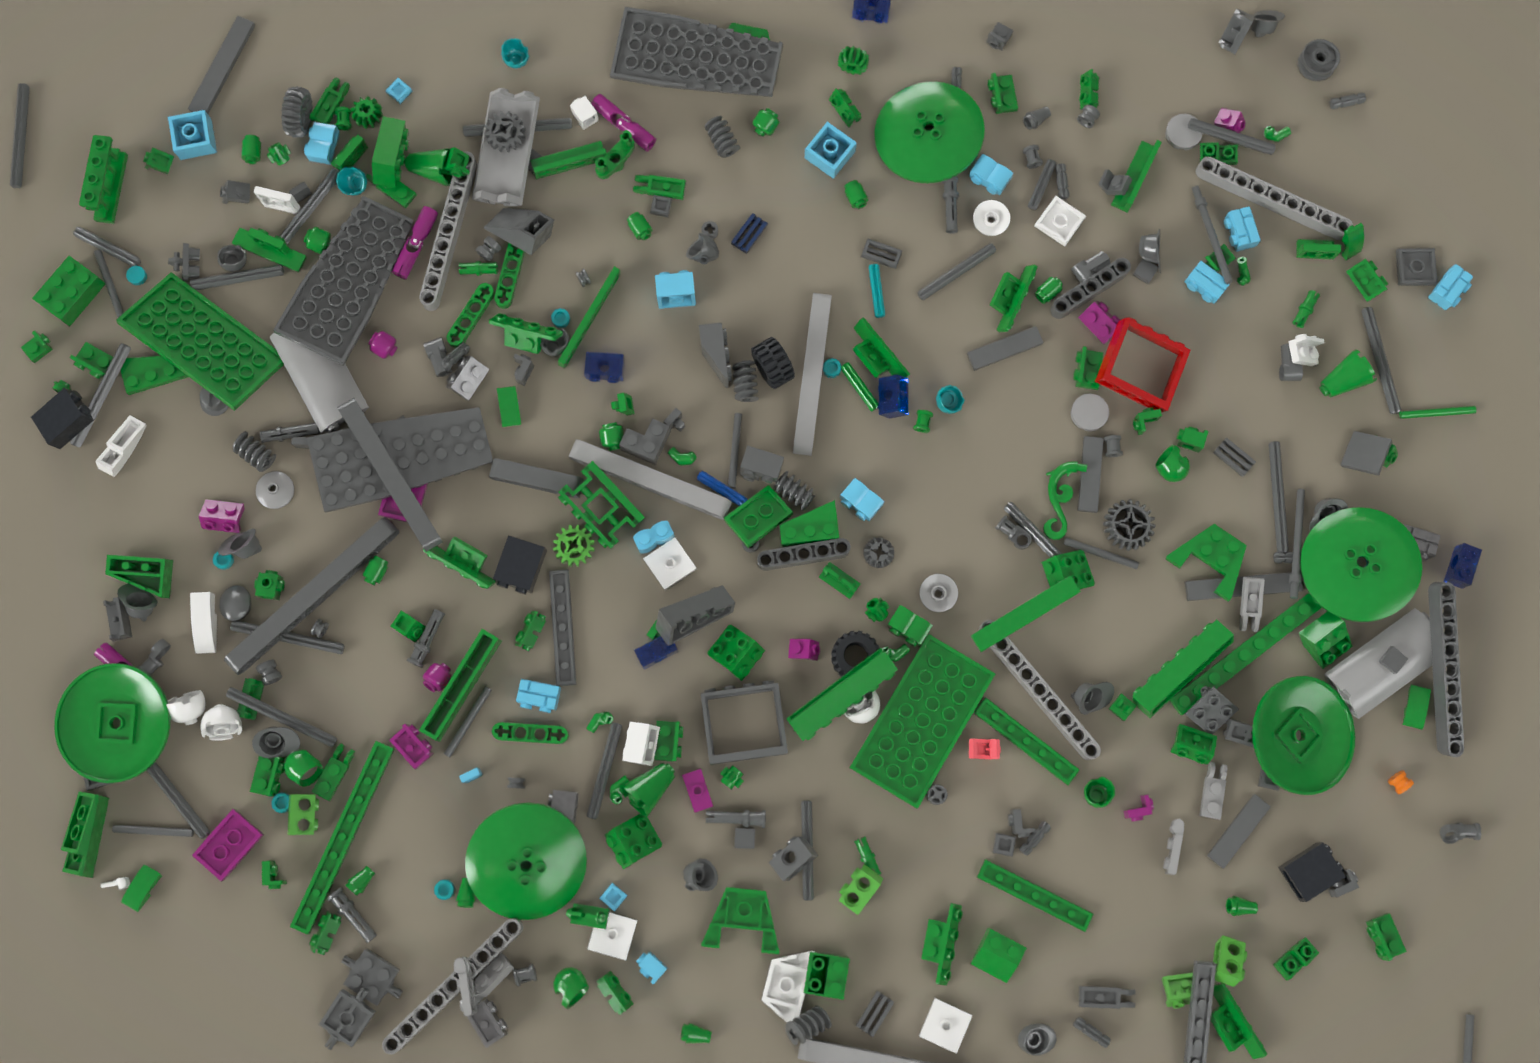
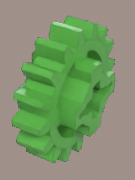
M569 525V530L567 531L562 528L563 533L556 534L559 539L553 540V543L557 545V547L553 548V551L559 552L556 554L557 559L562 557L561 563L564 564L568 561L569 567L573 563L579 567L580 561L586 564L585 558L591 559L590 552L595 551L591 547V545L595 544V541L589 540L592 534H586V528L580 530L579 525L575 529ZM576 534L573 537H568V535ZM584 538L587 542L586 549L582 545ZM562 543H564V545L566 546L564 554L561 548ZM576 543L578 548H571L570 544ZM574 555H581L577 558H572Z

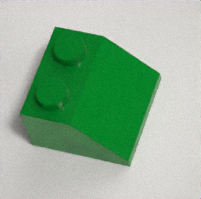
M987 928L970 964L1007 983L1019 966L1027 947Z

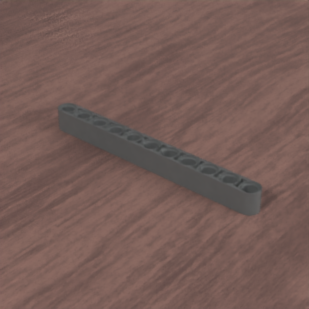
M387 517L380 519L228 653L224 661L237 675L244 673L368 563L370 559L395 539L399 534V530Z

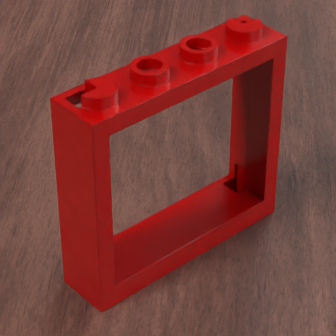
M1126 317L1118 321L1095 382L1147 408L1160 409L1162 413L1168 411L1191 350L1186 348L1183 343L1174 342L1167 335L1159 334L1153 331V328L1141 325L1135 319ZM1127 330L1177 355L1161 399L1111 375Z

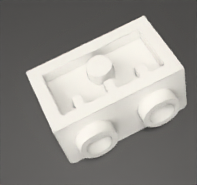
M1300 334L1295 336L1294 340L1288 341L1293 363L1307 366L1319 364V354L1315 346L1325 343L1324 339Z

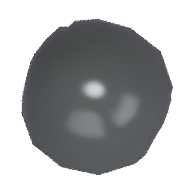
M240 245L223 246L218 251L217 260L219 265L231 272L241 270L247 261L246 250H243Z
M564 329L560 330L563 331V336L556 341L541 338V349L547 355L559 356L564 352L569 343V335Z

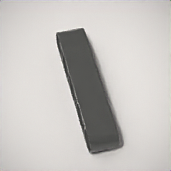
M1119 258L1058 297L1050 309L1051 315L1056 319H1062L1124 279L1131 269L1130 261L1126 258ZM1117 266L1123 267L1125 271H1119ZM1102 276H1107L1110 281H1104ZM1087 286H1092L1095 291H1089ZM1071 296H1077L1080 301H1074ZM1061 305L1064 307V311H1059L1056 306Z
M496 458L493 459L489 478L496 481L559 494L558 491L566 484L574 491L584 482V479L578 476ZM568 491L565 493L568 497H572ZM581 491L573 496V498H580Z
M839 538L765 550L759 553L757 564L761 570L769 571L842 559L848 556L851 545L847 539ZM843 544L847 550L843 553L838 552L836 546ZM824 547L827 549L828 554L821 556L817 550ZM805 550L809 553V557L802 559L798 553ZM786 553L790 556V560L783 562L779 558L780 555ZM762 557H769L771 563L763 565L760 561Z

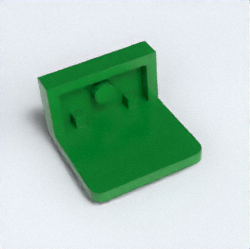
M1082 550L1055 555L1041 562L1050 587L1070 575L1079 589L1095 585L1088 561Z
M728 625L707 654L742 681L750 673L756 662L761 659L765 650L754 639L733 625Z
M638 814L604 835L607 845L612 848L616 855V861L622 866L623 870L662 847V842L646 815Z

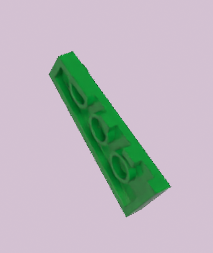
M162 356L126 358L120 370L128 395L188 378L186 374Z

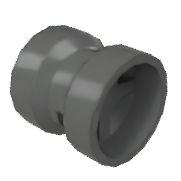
M487 236L484 239L483 245H479L476 248V252L484 260L490 262L493 259V255L502 248L493 238Z
M274 659L265 661L256 667L257 672L263 674L262 682L264 686L282 679L281 673L275 669L277 664Z

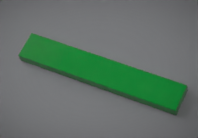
M613 267L559 358L558 365L560 367L566 368L619 279V268Z
M1070 575L970 637L981 653L1081 591Z
M986 697L973 712L1067 786L1080 769Z
M986 859L977 875V878L1083 932H1086L1093 917V913Z

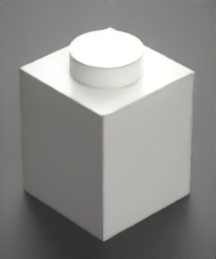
M586 96L575 99L570 105L573 116L583 130L599 121L596 110Z

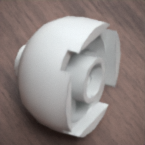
M201 690L183 694L182 697L177 698L176 696L167 700V708L171 720L177 723L185 722V725L194 724L197 722V718L205 711L206 702Z
M876 691L866 693L863 696V700L857 704L853 703L850 705L844 715L852 722L861 724L874 719L880 710V699Z
M223 704L209 709L201 720V734L204 738L205 735L209 736V740H228L233 738L231 734L238 733L239 735L242 732V722L239 713L235 709Z

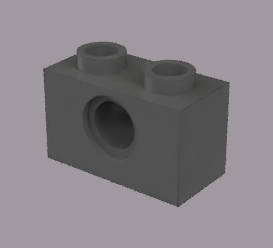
M794 836L787 842L788 846L783 850L779 849L772 855L773 859L769 864L782 881H790L819 856L805 837ZM791 852L796 856L793 863L789 859Z

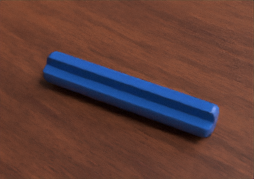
M701 471L697 476L698 481L738 506L748 500L704 471Z

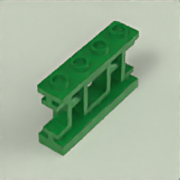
M93 135L79 205L85 207L86 210L95 211L94 221L114 224L128 154L120 152L118 148H111L113 141L111 137Z
M591 461L580 471L587 479L574 491L566 484L558 491L560 494L558 499L565 506L569 504L573 508L571 513L578 520L582 518L587 523L584 527L591 534L595 532L600 537L597 541L604 548L608 546L611 549L619 542L613 535L615 531L626 521L634 528L645 517L604 472ZM589 471L608 490L607 492L600 487L595 493H592L586 486L593 479L588 474ZM567 491L572 497L579 491L587 497V500L581 504V507L585 510L584 513L565 494ZM601 493L613 507L603 517L598 519L587 505ZM616 499L634 518L633 520L626 515L619 522L612 514L619 508L614 502ZM607 519L613 525V528L607 533L612 539L610 542L592 523L593 520L600 525Z

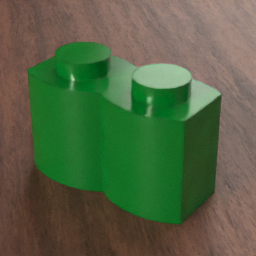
M899 605L887 625L890 628L889 632L897 637L899 635L906 638L905 641L913 647L916 645L921 646L933 626L902 605Z

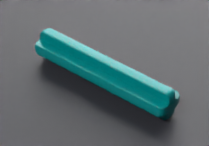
M871 264L869 265L874 313L876 318L885 317L879 265Z

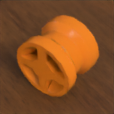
M1404 770L1397 772L1388 780V783L1396 788L1397 794H1402L1414 784L1411 779L1406 777Z

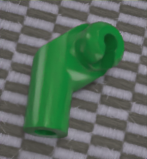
M1267 126L1263 134L1266 139L1279 142L1291 135L1292 132L1289 127L1275 131L1272 126Z
M675 447L671 448L667 453L681 466L691 465L697 458L694 452L681 454Z
M903 644L897 650L890 649L887 646L882 648L894 662L899 661L910 652L906 644Z
M607 711L596 713L586 729L595 733L599 725L611 724L614 717Z

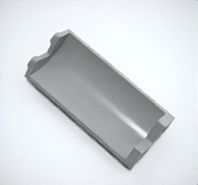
M498 88L490 92L485 125H490L488 119H495L493 114L500 116V111H503L504 115H506L510 111L512 116L516 114L518 120H522V126L526 129V131L522 132L525 138H520L522 145L517 143L516 150L511 147L510 152H507L505 148L503 152H500L498 148L493 149L492 144L487 142L488 138L484 133L488 130L484 126L472 200L493 205L501 203L504 206H522L540 97L534 96L533 92L523 91L514 95L504 88Z
M275 333L270 336L275 349L321 433L335 432L340 429V425L345 420L337 407L350 399L355 398L363 413L369 408L346 364L343 366Z
M1414 608L1325 673L1327 684L1332 686L1341 695L1352 715L1358 719L1432 666L1430 617L1425 612L1421 613ZM1390 646H1394L1408 658L1397 674H1393L1379 662Z

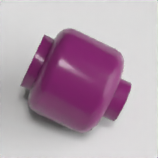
M385 331L375 332L368 343L370 351L383 359L389 355L392 357L398 348L395 346L396 338Z
M433 663L423 674L424 686L432 692L443 691L452 678L450 674L451 669L444 663L441 665Z

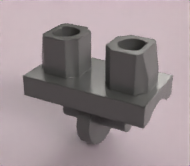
M183 243L182 258H180L179 252H174V257L168 259V264L174 266V271H180V266H182V280L188 282V278H199V266L189 265V260L199 261L200 249L191 248L189 243Z

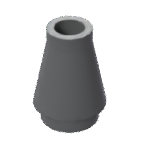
M1045 106L1041 109L1027 112L1023 117L1024 125L1029 130L1036 129L1051 116V111Z

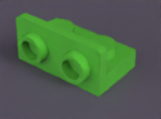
M1193 972L1162 978L1167 997V1007L1181 1008L1190 1004Z

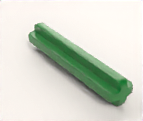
M849 362L843 364L841 370L869 410L875 411L879 407V403Z

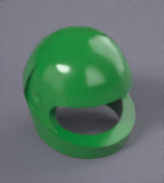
M1174 444L1161 454L1155 464L1159 474L1169 482L1183 480L1190 471L1188 458L1186 456L1182 457L1180 455V448Z
M302 749L289 754L284 764L287 777L302 787L316 782L324 770L318 759ZM317 766V770L311 777L301 780L308 770Z
M576 968L562 969L557 973L553 982L555 994H563L562 1006L566 1009L573 1007L589 989L586 977Z

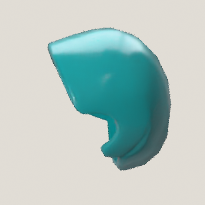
M510 38L504 41L501 46L502 60L510 68H521L529 60L528 47H525L520 39Z
M345 167L337 174L336 183L342 193L353 196L360 195L366 190L367 178L362 170L355 167Z
M952 385L942 387L936 396L937 407L947 414L959 412L962 410L965 402L962 392Z

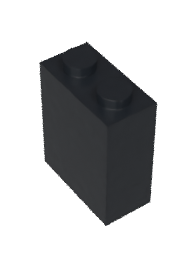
M64 387L31 416L48 445L58 449L63 448L94 421L90 414L91 410L82 402V396L77 391H71Z
M508 535L493 580L497 582L499 587L508 589V586L516 588L515 592L524 595L527 592L532 593L547 549Z
M1324 842L1315 843L1278 867L1300 902L1310 901L1346 877L1343 873L1344 868L1338 861H1335L1331 848L1324 844Z

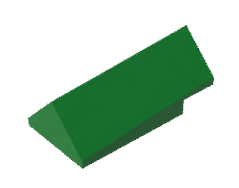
M78 792L61 847L62 851L68 852L62 872L93 878L109 798Z

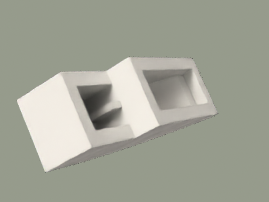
M129 416L107 441V448L96 460L98 469L115 477L134 451L147 425Z
M211 592L190 593L191 624L195 653H216L217 614H215V594Z

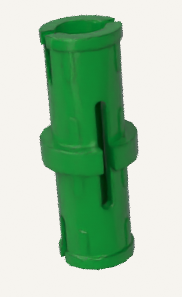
M476 261L475 263H459V267H461L459 269L460 275L476 274V276H481L482 274H498V270H496L498 268L497 262L481 263V261Z
M1309 290L1304 302L1298 307L1299 311L1292 322L1293 325L1299 328L1304 327L1309 315L1314 312L1313 308L1320 297L1319 293L1316 294V291Z
M866 836L861 837L863 846L859 839L855 840L854 843L861 855V862H864L866 866L874 869L880 875L881 871L874 858L875 853L871 851Z

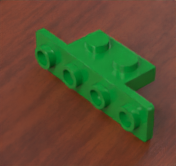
M243 228L238 229L232 241L234 246L240 245L246 251L300 272L307 257L300 252L290 249L285 243V239L277 235L272 237L268 235V232L260 228L258 230L250 228L249 231Z
M1035 264L1026 266L1020 279L1009 272L1003 274L990 302L991 307L1003 314L996 329L999 333L1009 331L1013 327L1015 316L1020 311L1021 303L1028 294L1030 283L1036 276L1038 266Z
M496 314V316L489 319V324L505 328V346L535 354L541 352V338L556 341L563 336V331L557 330L555 327H545L537 322L530 323L523 321L521 318L507 317L506 314Z
M864 317L861 318L855 325L854 330L863 339V342L856 345L853 351L875 378L889 371L898 384H902L910 373Z
M457 537L452 538L446 551L436 546L425 552L428 557L444 563L445 567L458 571L462 577L475 581L481 588L489 589L495 584L492 578L480 572L488 555Z
M950 904L947 923L932 919L928 921L921 959L939 963L935 982L938 985H947L951 978L950 968L951 962L955 957L954 947L955 941H957L959 936L958 925L963 915L962 905Z
M1223 983L1214 985L1213 995L1220 1006L1211 1012L1210 1021L1228 1051H1235L1244 1044L1252 1059L1267 1056L1268 1054L1263 1044L1232 997L1230 990Z

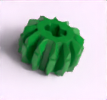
M846 46L845 49L841 50L838 58V66L841 70L853 75L864 73L869 63V55L866 54V51L854 46L852 48Z
M367 96L363 100L360 97V102L354 101L353 103L355 107L351 108L353 113L351 117L359 127L363 125L367 129L368 125H371L374 128V123H380L379 118L383 117L382 107L375 98L371 100Z

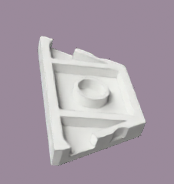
M815 951L771 960L762 1001L786 1022L792 1021L800 1015L805 995L803 992L809 954Z

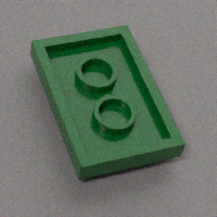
M767 485L724 517V521L746 547L749 548L791 517L793 511L771 486Z

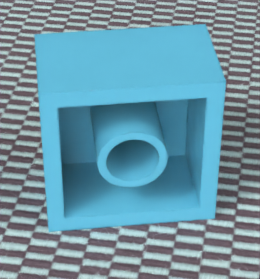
M205 110L168 117L173 151L180 160L217 153L212 119Z
M826 122L805 148L804 158L834 179L856 152L857 142L829 122Z
M682 270L673 274L661 272L659 275H655L659 309L696 306L693 272Z

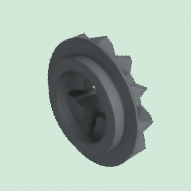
M883 537L873 538L867 542L864 548V558L872 567H886L894 558V547L890 541ZM881 545L882 552L886 554H882L877 560V554L874 553V550H877Z

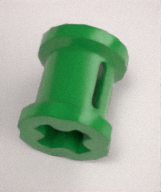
M348 107L335 108V114L337 115V123L335 125L338 130L348 131L352 128L350 123L352 112Z
M917 410L916 414L918 417L913 430L921 433L930 432L929 423L933 413L927 410Z

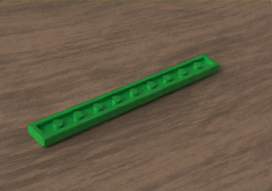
M1307 593L1182 689L1170 700V703L1181 716L1184 715L1202 698L1200 692L1202 687L1212 688L1214 686L1216 689L1322 607Z
M375 741L292 920L291 928L310 935L392 757L394 748Z

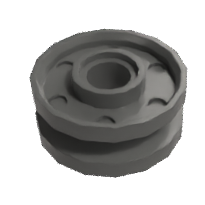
M1316 39L1309 42L1298 58L1300 73L1311 81L1319 82L1328 79L1340 63L1338 48L1332 42L1324 39Z

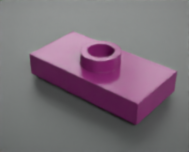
M698 769L683 774L682 776L694 813L713 807L702 770Z

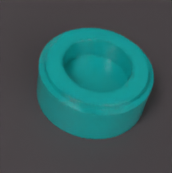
M132 266L127 270L126 278L131 284L138 286L146 281L147 273L140 266Z
M562 308L554 310L551 315L553 325L557 328L567 327L570 323L568 311Z
M834 358L827 359L822 369L824 375L828 378L839 376L841 373V363Z
M217 551L213 556V564L219 569H229L234 563L232 554L222 556Z
M278 793L273 797L271 805L276 812H288L289 794Z
M440 880L434 887V893L437 898L447 900L454 895L455 886L450 880Z

